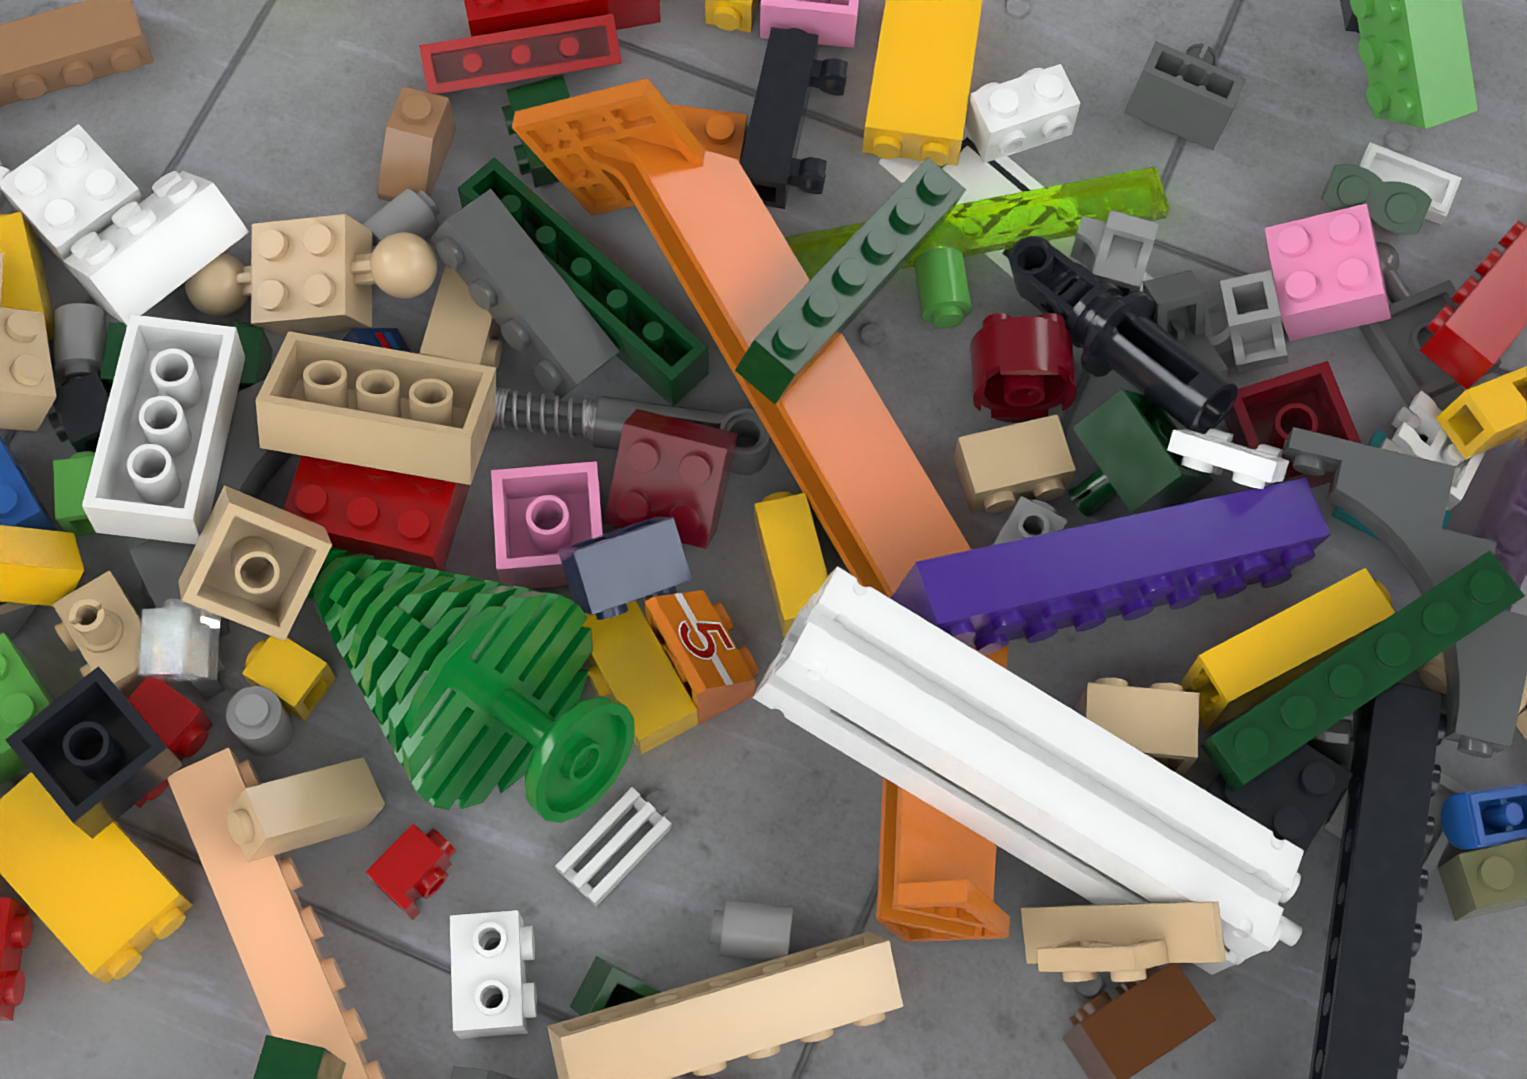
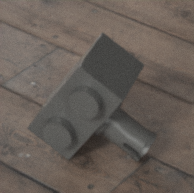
M1156 41L1124 113L1138 118L1144 123L1178 135L1191 143L1214 150L1235 108L1246 79L1214 66L1217 57L1215 51L1209 46L1204 58H1200L1199 55L1204 46L1202 43L1190 46L1185 54Z

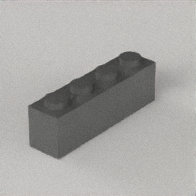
M491 189L447 218L431 237V241L435 244L437 254L442 262L449 268L455 269L467 284L474 302L491 314L501 327V332L506 342L523 354L533 367L538 382L545 389L552 391L555 396L558 395L559 400L620 352Z

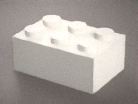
M173 171L164 175L152 186L154 193L139 204L134 201L120 208L111 218L114 223L101 233L92 232L80 238L70 249L73 254L63 262L100 308L127 325L130 314L140 316L249 233L246 226L213 182L186 171H182L179 174L177 171Z

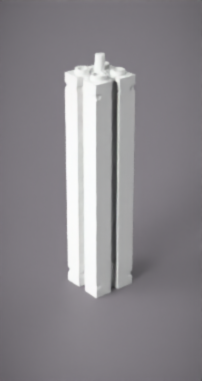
M838 566L823 582L817 594L814 593L799 610L781 644L780 652L770 664L753 699L770 709L781 710L784 713V717L1095 905L1219 901L1226 961L1220 963H1193L1211 975L1230 966L1239 965L1245 959L1258 953L1271 950L1278 940L1289 946L1295 945L1302 934V927L1282 915L1284 908L1280 907L1278 903L1287 902L1299 886L1301 875L1297 870L1304 850L1286 839H1276L1273 836V832L874 588L861 586L857 582L856 577Z

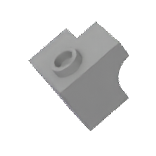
M1110 210L1107 222L1082 216L1070 257L1079 260L1099 282L1112 283L1122 291L1123 297H1126L1130 293L1140 291L1160 223Z
M1271 270L1221 280L1220 292L1213 298L1206 300L1205 335L1217 353L1233 351L1238 373L1288 363L1281 313Z

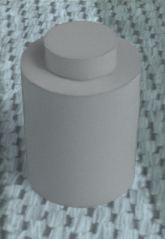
M405 189L363 223V225L372 230L373 249L385 237L399 232L412 233L425 239L439 227L436 216L439 215V209L425 192L420 190L418 193H415L410 189Z
M71 303L60 306L54 311V371L59 376L64 377L65 380L78 375H88L94 371L101 376L107 337V313L105 310L92 304Z
M261 686L244 688L231 698L227 706L226 720L228 726L251 753L259 756H272L283 751L291 742L294 734L292 717L271 690Z
M726 900L725 911L714 910L710 944L721 945L720 956L766 962L787 956L793 907Z

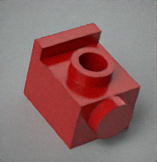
M413 823L365 873L387 897L413 920L420 913L414 903L421 896L424 899L430 898L447 880L449 874L446 870L452 865L449 858L456 852V849L434 828L425 834Z

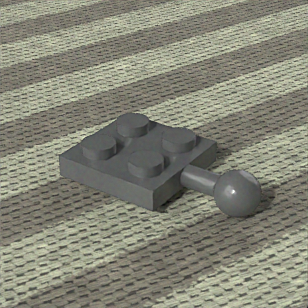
M1376 242L1386 294L1392 302L1389 305L1391 319L1359 327L1409 408L1414 397L1420 391L1433 398L1461 386L1419 351L1433 335L1426 329L1427 325L1445 305H1449L1453 310L1457 306L1450 299L1457 290L1452 282L1448 280L1415 295H1411L1397 272L1399 267L1397 251L1390 244ZM1500 358L1484 375L1494 372L1502 363Z

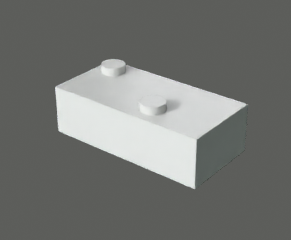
M130 314L82 504L96 533L196 545L211 513L245 361L244 351L236 327Z

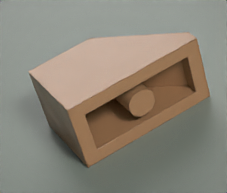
M402 86L386 126L377 191L379 199L392 201L405 189H410L415 193L421 190L429 197L431 196L456 132L454 116L448 97Z

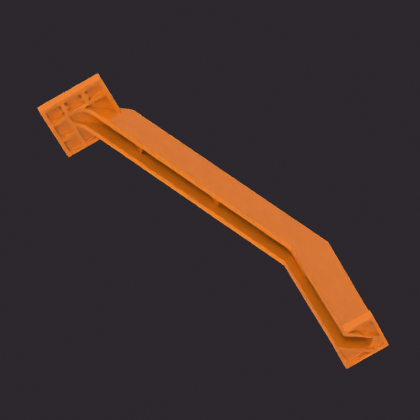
M649 78L515 112L512 129L591 216L633 206L637 207L802 492H806L809 504L850 574L857 578V582L861 586H870L891 598L915 562L971 550L842 333L776 404L771 402L735 371L753 340L810 281L737 159L705 150ZM1008 645L995 652L982 654L1007 669ZM884 777L882 781L876 921L905 943L1009 938L1010 916L993 902L997 845Z

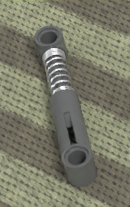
M496 387V415L492 423L494 427L498 426V428L502 427L505 429L510 424L514 425L518 431L524 426L528 427L531 433L539 428L545 435L550 430H553L558 436L567 432L572 438L582 434L585 440H593L594 447L618 450L624 422L636 409L737 433V438L748 436L755 439L757 443L749 448L735 445L730 471L739 475L757 473L767 464L770 457L771 437L756 411L750 408H739L728 414L601 396L598 402L590 400L587 404L585 399L583 404L573 403L572 397L569 399V402L559 401L558 395L555 397V400L545 399L546 395L544 393L541 395V398L532 397L531 392H528L527 396L518 395L517 390L511 394L509 388L506 390L505 388L502 389L500 387L498 389Z

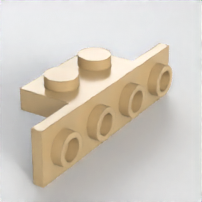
M1219 901L1030 906L1021 908L1027 964H1038L1039 972H1062L1063 981L1065 982L1094 980L1098 978L1097 972H1110L1111 981L1113 982L1137 981L1147 978V968L1167 963H1220L1226 961Z

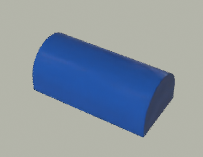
M1527 784L1465 792L1448 797L1442 806L1441 825L1449 842L1459 849L1468 850L1527 839Z

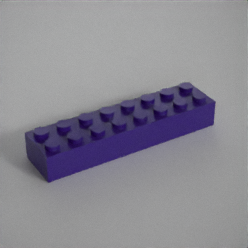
M1305 477L1264 486V489L1254 488L917 561L890 599L972 649H976L980 654H988L1004 648L1009 644V641L1025 637L1028 643H1035L1052 637L1058 632V629L1074 626L1075 631L1082 632L1093 629L1103 624L1106 618L1122 615L1125 621L1134 620L1153 611L1154 607L1169 604L1172 610L1181 609L1197 602L1204 595L1215 593L1217 599H1223L1242 592L1247 588V585L1261 583L1262 588L1280 585L1292 577L1291 570L1296 566L1313 559L1316 556L1314 550L1331 534Z

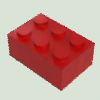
M301 456L283 510L325 527L332 543L331 547L345 549L347 553L351 554L363 553L372 555L374 559H390L402 562L401 564L417 565L444 571L470 485Z

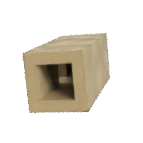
M361 757L244 788L227 812L228 830L234 843L241 846L249 863L366 829L383 809L385 802L365 758Z

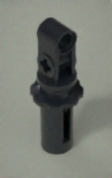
M1025 237L1012 246L1008 259L1017 292L1043 314L1054 313L1064 318L1065 327L1071 333L1073 345L1077 348H1083L1081 365L1085 371L1090 372L1095 377H1102L1114 370L1191 431L1206 434L1208 430L1214 429L1227 416L1237 398V386L1152 321L1156 311V303L1151 297H1148L1142 291L1132 292L1123 297L1122 291L1115 285L1099 282L1088 269L1079 263L1073 262L1042 237Z

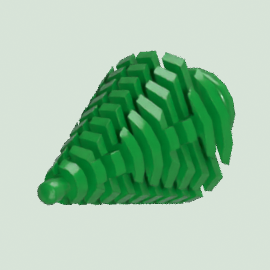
M330 548L307 597L309 600L312 599L314 601L323 625L326 623L331 639L337 649H339L356 684L364 694V699L370 710L380 722L381 730L392 744L394 753L408 774L414 789L427 803L430 801L433 807L449 810L456 801L459 808L464 809L484 803L496 785H498L500 793H502L525 775L526 800L533 810L545 821L562 823L580 816L596 804L615 783L628 760L635 738L634 717L627 706L612 698L596 696L579 702L588 677L587 671H589L580 668L592 653L593 648L591 628L582 627L588 617L578 604H573V600L558 594L541 593L515 585L512 587L500 582L481 580L417 565L401 564L402 562L390 559H374L372 555L363 553L351 554L347 553L345 549Z

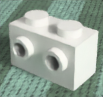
M1061 64L1046 69L1034 68L1019 78L1001 84L997 82L989 83L979 88L976 92L971 93L965 125L983 162L986 163L1072 135L1080 101Z
M518 910L450 915L453 1032L460 1039L528 1034L527 1018L537 1017L535 982L526 983L525 961L535 959L533 926H524L523 919ZM500 942L497 948L487 950L492 943ZM503 998L498 1007L489 1008L492 1000Z

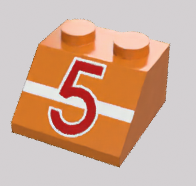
M704 590L654 596L645 601L647 621L697 708L698 725L754 696V677L759 675L758 667L745 646L737 649L728 633L733 630V625L720 602L712 605Z

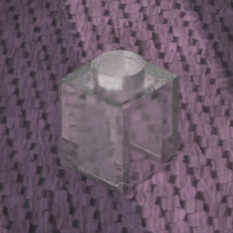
M181 599L165 600V608L142 609L138 675L167 682L217 680L220 616L201 610L199 607L181 601Z

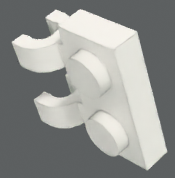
M1420 391L1414 397L1409 409L1403 406L1397 412L1391 425L1397 428L1392 440L1386 438L1378 448L1456 466L1446 507L1449 511L1461 502L1485 452L1465 460L1435 419L1443 411L1436 406V403L1427 394ZM1419 435H1426L1428 437L1427 442L1422 441Z
M1188 429L1173 430L1167 451L1183 455L1181 461L1183 466L1217 475L1222 474L1223 468L1234 471L1232 481L1257 489H1264V486L1273 485L1274 482H1281L1284 479L1289 460L1282 458L1284 451L1282 449L1266 444H1260L1257 449L1231 443L1233 434L1217 429H1210L1206 434Z

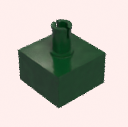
M1121 389L1073 427L1100 467L1076 487L1068 490L1071 501H1075L1077 498L1080 500L1075 506L1086 517L1091 516L1096 509L1116 494L1120 496L1131 513L1139 514L1181 505L1214 481L1207 472L1181 465L1183 455L1167 451L1172 432L1178 429L1168 414L1143 394Z

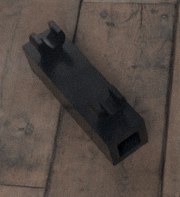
M771 27L740 162L764 205L785 209L790 186L798 187L802 191L811 194L823 193L827 161L814 157L796 159L811 87L819 88L830 95L841 96L844 94L847 80L848 62L837 58H829L823 61L817 60L819 35L809 34L796 28L781 29Z

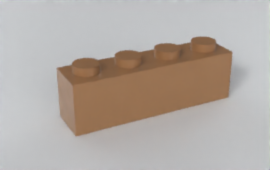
M85 0L0 24V106L25 99H36L49 92L70 86L85 85L94 79L119 72H130L140 66L153 63L143 24L133 0Z

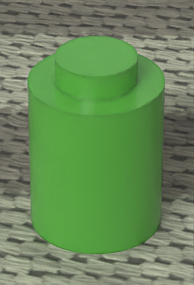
M941 247L921 253L914 260V268L923 320L942 329L960 325L963 319L972 311L962 252L955 248Z

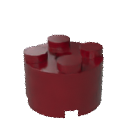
M996 313L983 319L982 329L973 336L970 343L973 403L980 412L983 405L991 409V418L1004 422L1022 423L1048 417V409L1059 404L1062 406V411L1073 404L1077 395L1071 333L1065 327L1062 316L1047 313L1038 317H1011L1004 313Z

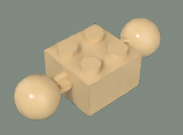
M346 214L252 224L251 266H244L239 259L223 252L186 280L185 290L190 302L199 311L216 317L227 316L237 312L246 303L248 297L251 296V324L263 327L264 330L280 337L286 336L288 331L301 334L348 331L352 328H372V284H377L382 291L392 297L409 299L419 296L432 285L437 273V260L432 247L423 238L406 232L394 233L385 237L378 243L372 253V230Z

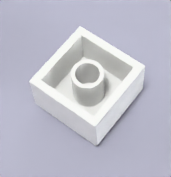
M79 124L0 180V189L16 213L22 212L36 236L73 277H75L74 274L63 262L73 254L70 250L71 247L83 236L92 232L99 234L113 224L112 216L126 204L134 201L139 204L144 200L139 188Z

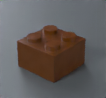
M1169 963L1162 969H1159L1158 966L1147 968L1146 979L1123 982L1115 989L1120 995L1116 999L1112 1000L1106 991L1077 1010L1076 1014L1069 1018L1074 1028L1062 1039L1089 1079H1129L1216 1021L1178 963Z

